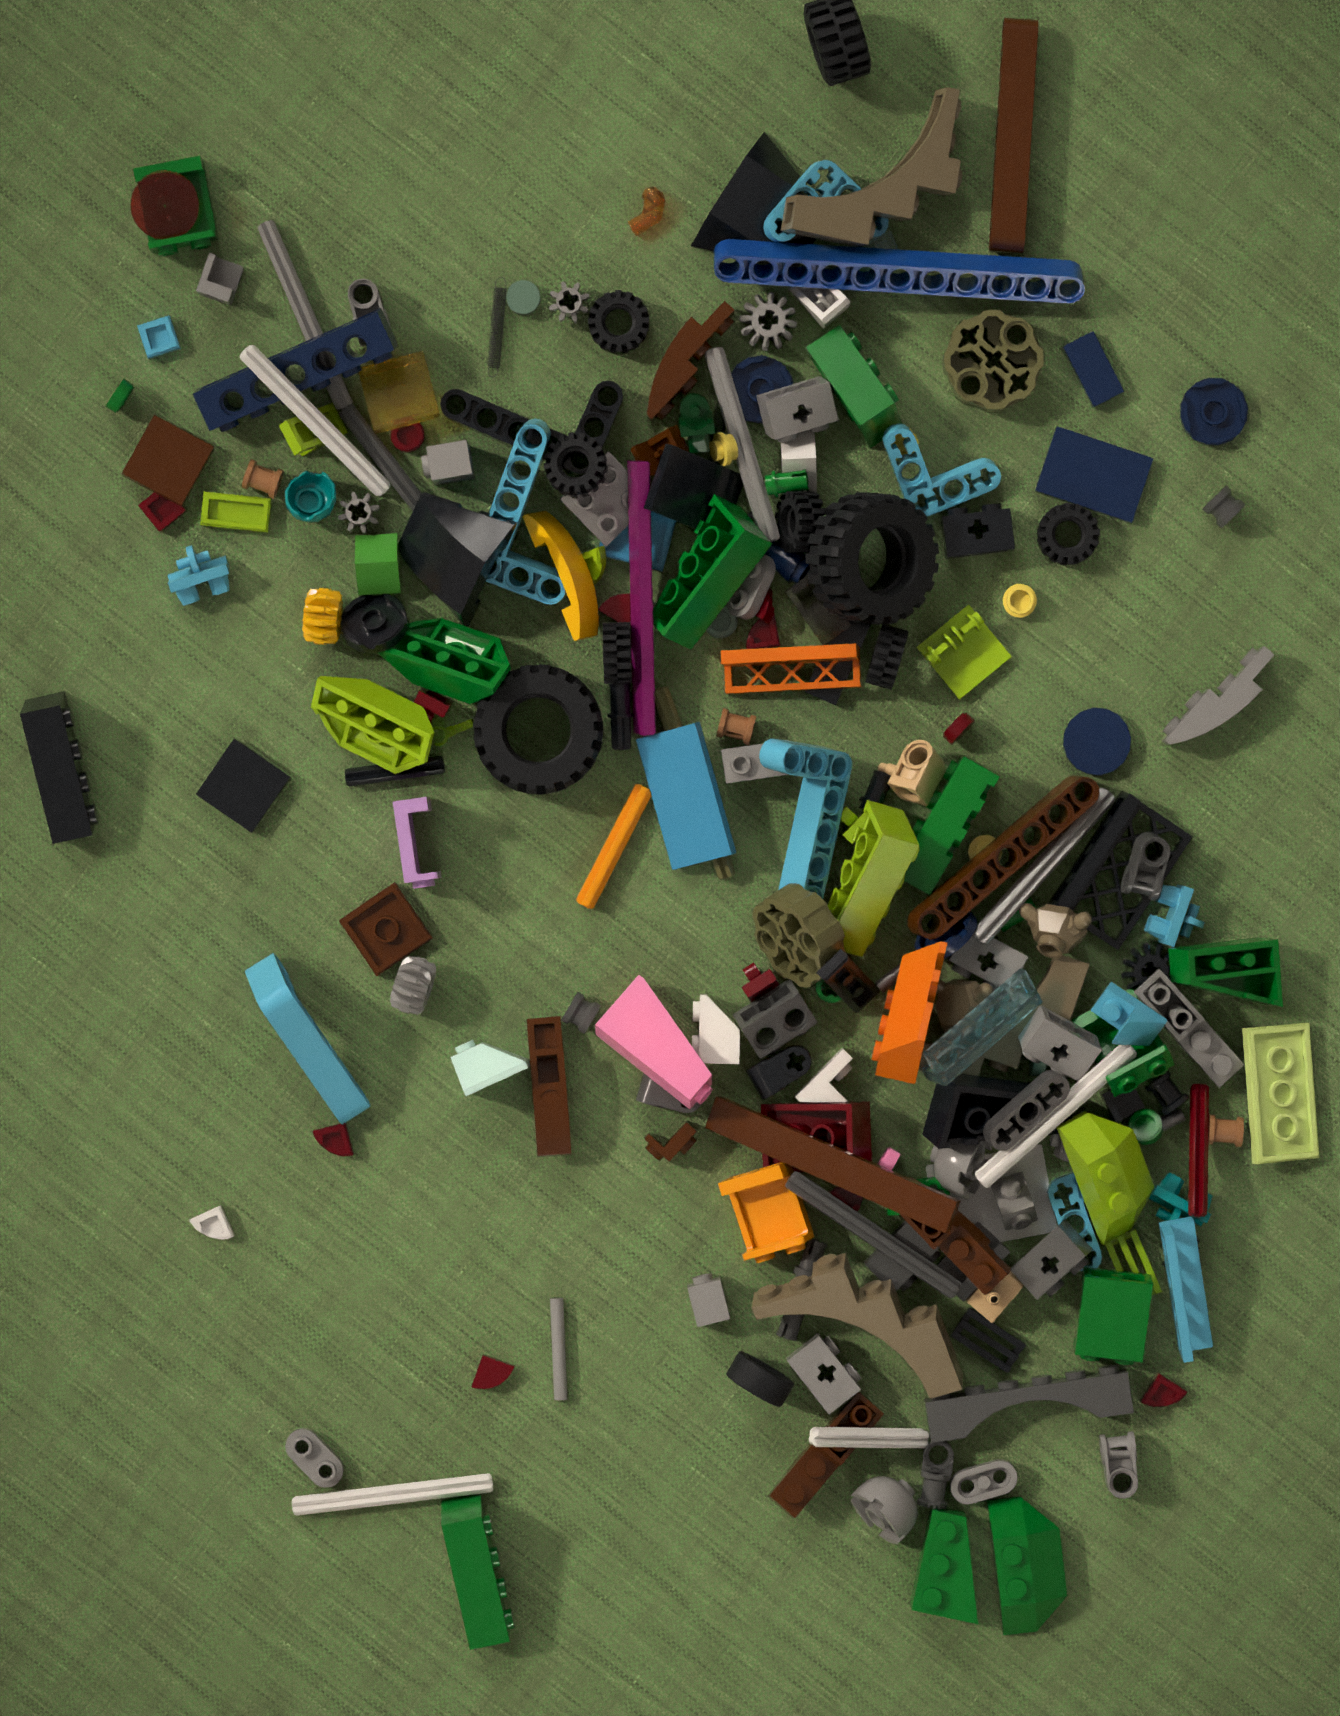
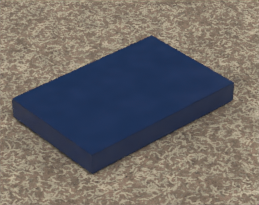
M1056 426L1035 492L1071 504H1079L1083 508L1132 523L1154 458Z

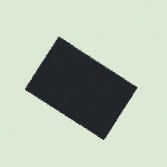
M665 444L644 509L696 529L699 521L705 522L713 507L708 504L714 494L736 505L743 481L738 472L674 445Z

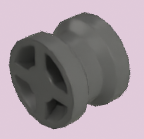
M1226 485L1202 510L1206 514H1212L1216 518V524L1222 528L1246 504L1242 500H1236L1231 495V489Z
M577 992L561 1021L566 1024L573 1023L578 1027V1031L585 1034L601 1005L597 1002H588L583 994Z

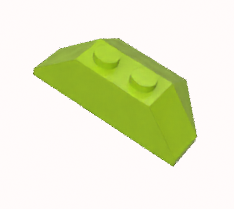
M320 676L317 678L311 708L316 715L319 714L324 726L339 746L394 774L422 765L428 761L435 732L424 707L368 679Z
M1083 1111L1056 1128L1100 1244L1105 1245L1132 1229L1155 1186L1134 1130Z

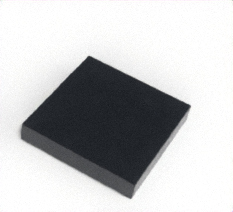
M233 739L196 795L253 833L291 777L238 740Z

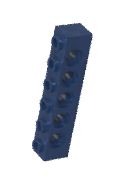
M379 308L275 354L268 359L299 391L311 387L312 391L315 392L330 385L331 381L329 378L342 374L343 378H347L362 371L361 364L373 360L374 365L392 358L391 351L396 349L398 343L382 308ZM351 338H362L367 345L366 352L362 354L355 353L350 347ZM329 351L333 353L336 358L335 366L326 367L322 365L319 360L320 352ZM294 364L301 366L305 371V379L301 381L292 379L288 371L289 366ZM249 367L198 388L192 394L209 431L218 427L221 432L227 431L239 425L238 419L250 414L251 418L254 419L269 412L268 405L277 401H280L282 405L285 404L274 393L264 394L260 391L258 387L259 378ZM228 393H239L244 400L243 407L236 408L231 406L227 399Z

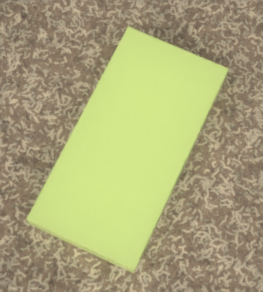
M1293 1023L1242 1028L1252 1164L1320 1158L1310 1024Z

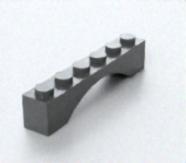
M1106 1365L1099 1367V1373L1086 1374L1085 1370H1073L1065 1372L1066 1378L1052 1380L1051 1375H1039L1031 1377L1032 1383L1018 1385V1380H1005L998 1382V1388L985 1389L982 1384L964 1387L965 1393L952 1395L949 1393L932 1399L925 1398L924 1403L930 1441L935 1443L966 1438L979 1423L993 1413L1008 1406L1027 1401L1051 1400L1065 1402L1086 1409L1099 1418L1134 1413L1128 1372L1125 1369L1119 1370V1365Z

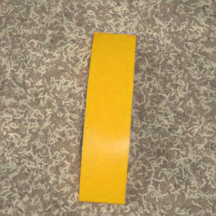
M547 511L529 513L522 516L535 548L547 546L571 605L561 611L573 640L579 641L597 636L599 615L595 587L587 563L576 542L564 526Z

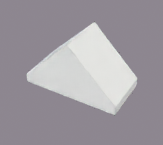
M791 287L789 289L823 329L849 308L850 305L849 299L839 289Z
M806 430L797 433L798 437L791 441L780 442L782 473L806 469L809 491L817 493L815 434Z

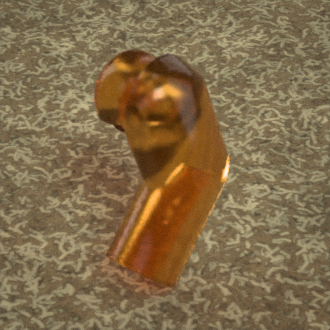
M652 186L644 190L642 194L644 198L643 213L627 222L635 236L656 225L662 219L665 197L657 187Z

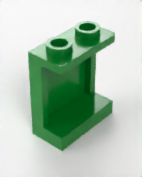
M200 155L133 168L149 239L148 247L152 253L158 252L159 257L177 254L178 248L191 246L192 250H201L211 247V241L219 240L204 162Z
M1133 989L1126 990L1127 993L1138 999ZM1091 1010L1072 1020L1076 1025L1097 1036L1102 1051L1094 1061L1096 1065L1118 1046L1113 1044L1112 1041L1119 1030ZM1159 1035L1155 1037L1149 1046L1131 1045L1136 1051V1057L1128 1065L1106 1076L1107 1085L1114 1097L1133 1091L1138 1084L1151 1077L1161 1076L1168 1068L1175 1065L1170 1051L1163 1044Z
M1083 1267L1080 1310L1076 1338H1074L1073 1343L1075 1355H1080L1081 1359L1087 1361H1099L1100 1358L1114 1359V1362L1122 1365L1143 1362L1153 1289L1151 1274Z

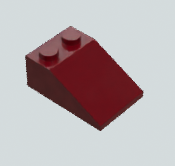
M870 1101L761 1104V1114L872 1162ZM762 1153L763 1167L781 1162ZM792 1166L793 1172H804Z

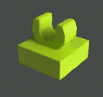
M847 806L843 808L841 821L848 828L841 836L850 844L855 842L852 839L856 828L864 827L868 814L863 812L857 817Z

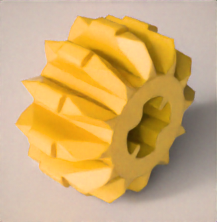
M329 588L310 589L305 598L303 609V637L307 642H313L314 644H335L341 634L342 595L340 591H334Z

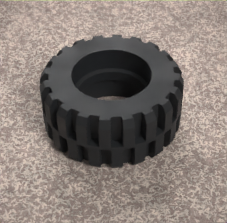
M857 492L855 495L848 494L840 497L838 503L832 502L824 511L826 516L818 517L814 524L816 531L814 534H810L807 543L811 545L810 552L806 553V564L810 565V571L807 572L809 583L815 584L813 589L814 595L818 601H824L823 606L826 610L837 614L838 618L847 621L889 625L897 623L899 619H906L913 614V607L920 608L925 602V593L931 592L935 583L932 581L933 574L938 573L939 563H935L936 554H939L938 543L933 541V537L936 534L932 524L925 523L928 520L927 516L921 509H915L916 506L913 502L891 494ZM876 528L885 543L886 563L878 581L868 588L860 575L859 552L867 535Z
M542 664L521 666L518 669L509 671L496 692L479 701L473 721L475 748H477L480 760L491 775L509 788L537 795L562 791L581 780L596 762V758L601 750L604 732L599 705L587 686L568 671ZM531 698H546L556 702L564 709L570 721L571 733L567 746L558 756L544 762H533L520 757L512 749L507 738L506 727L511 712L520 703Z

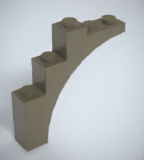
M950 87L935 90L929 116L918 139L904 158L882 178L861 190L841 196L815 197L794 195L786 197L781 231L854 247L865 246L869 244L875 233L876 224L873 216L900 222L910 220L916 213L919 205V196L916 195L917 191L940 196L955 194L962 182L961 160L950 158L949 153L953 151L956 136L953 133L954 122L961 111V100L958 99L960 90Z
M1064 955L1058 959L1052 958L1044 977L1030 996L1006 1018L986 1030L963 1038L960 1047L957 1049L948 1048L946 1041L937 1043L925 1042L919 1071L933 1076L936 1070L978 1076L984 1058L990 1059L988 1066L1004 1072L1008 1071L1009 1066L1017 1069L1022 1056V1048L1018 1039L1019 1034L1040 1005L1070 1021L1090 964Z
M846 1253L837 1256L835 1254H828L813 1262L812 1276H797L788 1283L778 1286L773 1284L766 1285L757 1292H754L752 1310L756 1320L778 1315L802 1314L838 1319L866 1330L885 1341L899 1353L919 1376L930 1399L960 1391L963 1388V1372L938 1306H918L910 1310L909 1313H904L892 1279L885 1281L873 1280L859 1288Z

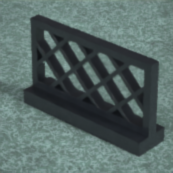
M1121 791L1048 903L1049 905L1069 907L1073 911L1081 899L1092 897L1096 915L1091 917L1092 921H1097L1098 928L1090 924L1087 930L1117 950L1120 949L1151 901L1148 896L1140 894L1141 900L1136 907L1124 909L1117 867L1128 865L1129 860L1115 862L1113 852L1117 843L1130 840L1132 851L1135 839L1140 834L1146 833L1134 834L1132 820L1140 810L1149 816L1151 830L1146 832L1158 835L1172 831L1181 837L1175 848L1170 850L1164 880L1193 837L1140 802L1139 799L1124 791ZM1156 821L1163 825L1164 828L1157 829ZM1126 829H1127V830H1128V836H1123V834L1125 833V831H1126ZM1154 842L1155 851L1157 854L1159 846L1157 842ZM1156 854L1147 855L1146 858H1151ZM1109 857L1110 864L1104 865L1107 858ZM1111 869L1114 887L1097 891L1095 884L1096 875L1099 871ZM1090 886L1091 892L1085 893L1088 887ZM1115 892L1119 910L1101 914L1098 896ZM1132 913L1128 920H1126L1125 914ZM1120 915L1122 929L1116 938L1113 939L1105 934L1102 919Z

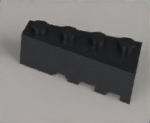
M65 691L26 699L21 709L20 717L52 844L92 836L95 828L94 825L99 824L95 804L90 805L87 792L91 791L87 772L82 771L80 759H83L79 740H75L73 730L74 718L71 707H68Z
M940 1071L922 1135L938 1149L950 1148V1145L961 1143L965 1146L979 1144V1141H985L983 1130L988 1120L1030 1083ZM1048 1086L1051 1093L1055 1091L1056 1088L1054 1086ZM1037 1094L1035 1098L1042 1103L1044 1100L1039 1097V1094ZM1029 1102L1021 1107L1019 1112L1020 1118H1026L1031 1115L1034 1109L1033 1103ZM1072 1113L1067 1119H1065L1062 1123H1064L1065 1121L1071 1119L1073 1113ZM1009 1119L1014 1126L1018 1125L1015 1120ZM1003 1128L997 1131L999 1138L1005 1135ZM1057 1128L1049 1135L1059 1134Z

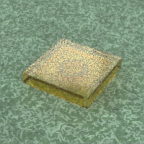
M423 351L386 360L376 365L371 364L361 367L362 371L359 372L375 434L440 417Z

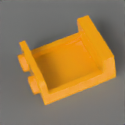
M784 1162L732 1176L718 1183L721 1195L729 1194L747 1249L742 1254L744 1261L755 1258L756 1263H761L775 1258L774 1252L783 1249L786 1250L787 1254L801 1251L806 1248L805 1243L815 1237L803 1199L785 1187L788 1178L793 1173L792 1166Z

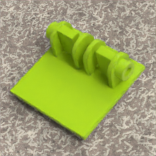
M969 604L916 647L959 700L1012 657L985 625L982 617Z

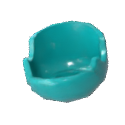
M304 471L298 477L291 480L285 490L286 508L297 520L309 523L319 522L328 517L336 505V487L334 482L325 472L312 473Z

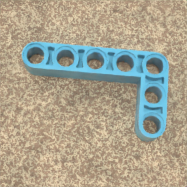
M531 419L524 423L516 435L489 511L490 517L502 521L509 519L518 523L506 549L498 554L496 558L497 567L490 571L486 582L544 604L552 605L561 601L566 593L557 569L510 551L551 437L550 427L546 422L541 419ZM536 429L542 436V442L540 444L528 442L525 436L526 430ZM521 460L528 463L531 469L530 474L527 476L519 475L514 469V462ZM507 492L516 494L519 498V506H507L503 501V494ZM516 567L525 569L529 579L524 582L516 580L513 577L512 569ZM548 579L557 581L561 588L560 592L556 594L549 593L544 587V581Z
M775 738L768 739L760 750L759 759L762 766L781 773L803 777L778 890L789 883H797L810 892H816L823 899L852 770L851 757L845 752L823 746Z
M275 953L270 954L245 970L254 997L263 1014L338 1121L343 1125L371 1107L360 1086L298 999L291 979Z

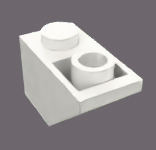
M700 994V1001H693V1022H699V1035H692V1047L703 1063L739 1064L740 1029L707 994Z

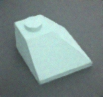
M474 1040L455 1047L457 1054L450 1057L466 1096L530 1066L528 1058L484 1042L476 1045Z

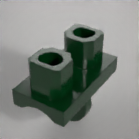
M695 393L689 394L683 398L680 404L681 414H678L681 437H688L690 453L710 451L708 434L715 433L712 410H710L708 400L704 396Z

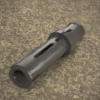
M814 1238L806 1242V1248L803 1251L800 1264L795 1266L793 1271L796 1274L795 1277L801 1275L812 1276L813 1262L824 1256L825 1249L828 1246L827 1243H820V1240ZM805 1314L783 1315L776 1335L784 1336L788 1340L797 1341Z

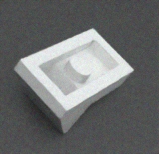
M841 1048L795 1095V1098L799 1102H848L829 1082L833 1078L839 1082L852 1069L849 1062L853 1058Z

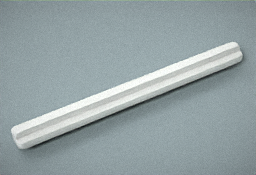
M249 345L240 354V359L375 496H382L391 486L390 482L256 346Z
M1118 1045L1070 1088L1067 1098L1008 1150L998 1151L975 1172L976 1179L984 1187H990L1107 1083V1075L1128 1065L1137 1055L1135 1049L1131 1045Z
M487 1473L295 1496L292 1499V1510L294 1515L299 1516L490 1493L493 1491V1479L491 1474Z

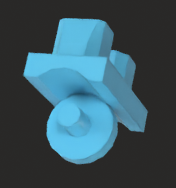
M192 545L185 547L188 557L176 560L179 571L168 574L171 593L176 592L183 606L200 600L196 587L197 584L208 581L212 595H219L230 590L228 578L229 563L226 555L211 560L208 550L196 554Z
M1178 884L1177 887L1163 885L1161 893L1155 902L1170 906L1166 919L1150 914L1144 931L1158 938L1159 943L1174 947L1179 932L1181 936L1189 938L1193 926L1203 929L1205 922L1196 919L1200 906L1190 903L1194 889Z

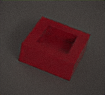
M156 493L151 494L138 505L159 532L165 530L187 512L184 507H180Z

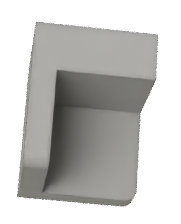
M209 253L196 292L201 296L231 306L244 268L241 265L218 258L217 255Z

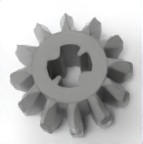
M768 293L767 303H763L760 294H757L754 297L757 308L748 302L744 305V309L752 314V316H740V322L751 324L743 328L741 334L747 336L754 332L755 335L751 338L749 344L755 346L759 339H762L763 351H768L769 340H773L774 346L780 349L782 348V343L779 336L788 341L793 337L784 328L793 329L797 327L796 321L785 319L795 314V309L792 307L784 311L782 310L787 302L785 297H782L776 305L773 304L774 293ZM768 313L773 315V320L776 318L778 320V324H772L771 330L763 329L764 324L760 325L758 322L759 319H764Z
M407 956L403 959L392 986L393 989L390 995L391 1006L407 1014L418 1015L424 1011L436 977L435 964L421 957Z

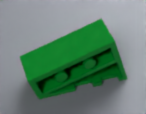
M839 325L806 347L810 359L821 376L830 382L833 394H836L847 410L850 420L854 421L865 438L864 441L869 448L883 440L884 432L888 427L893 424H903L895 405L899 398L889 384L883 386L877 377L881 373L870 357L864 360L859 353L863 348L852 331L846 334L841 325Z
M1254 937L1168 948L1172 983L1264 1005L1283 1007L1278 939Z
M931 1505L910 1600L911 1610L978 1624L966 1515L963 1511L950 1508L933 1509V1505Z

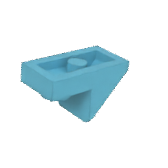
M1113 982L1109 983L1091 1009L1093 1013L1119 1030L1112 1041L1115 1045L1149 1046L1168 1021Z

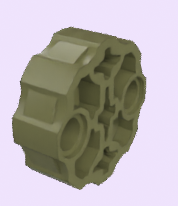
M985 310L969 320H963L952 332L947 350L943 355V373L947 376L956 398L965 405H973L983 409L985 412H1001L1007 407L1023 402L1036 387L1040 370L1044 366L1043 349L1039 346L1031 325L1021 317L1015 318L1004 314L1001 310ZM1014 327L1021 329L1025 334V341L1019 345L1010 343L1007 339V331ZM984 328H987V340L995 346L994 349L983 339ZM977 329L973 338L976 344L967 343L962 348H959L958 346L963 337L960 332L963 331L968 334L970 331ZM971 354L980 362V364L978 365L970 357L959 358V355ZM985 354L991 357L995 354L999 355L998 364L1001 368L996 366L988 368L986 366L988 359ZM1008 358V359H1009L1013 364H1015L1016 366L1022 364V365H1026V367H1021V368L1015 369V368H1014L1008 361H1006L1005 359ZM992 374L1003 383L1002 395H999V384L991 377ZM1026 374L1028 377L1023 384L1026 390L1018 389L1016 392L1014 391L1012 394H1009L1008 392L1013 384L1010 378L1013 377L1017 380ZM968 377L974 378L979 384V391L974 395L965 394L961 389V381Z
M787 884L756 905L753 910L752 917L756 928L754 935L760 950L766 954L772 968L779 975L794 981L799 987H811L822 978L816 972L840 949L846 953L843 943L845 935L840 922L832 915L827 903L816 892H810L800 884Z

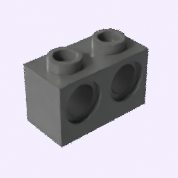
M790 979L732 1014L760 1059L768 1054L775 1053L782 1045L796 1036L805 1034L812 1026L818 1023ZM796 1009L792 1014L786 1015L789 1011ZM767 1027L763 1032L758 1033L760 1029Z

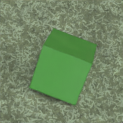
M398 533L355 536V570L358 595L401 593Z

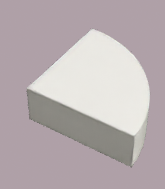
M222 1205L190 1219L193 1227L207 1237L222 1240L235 1236Z

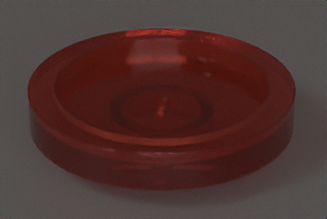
M168 170L155 171L143 177L135 186L131 197V214L137 226L151 237L166 239L181 236L192 228L199 212L198 194L193 184L183 175Z

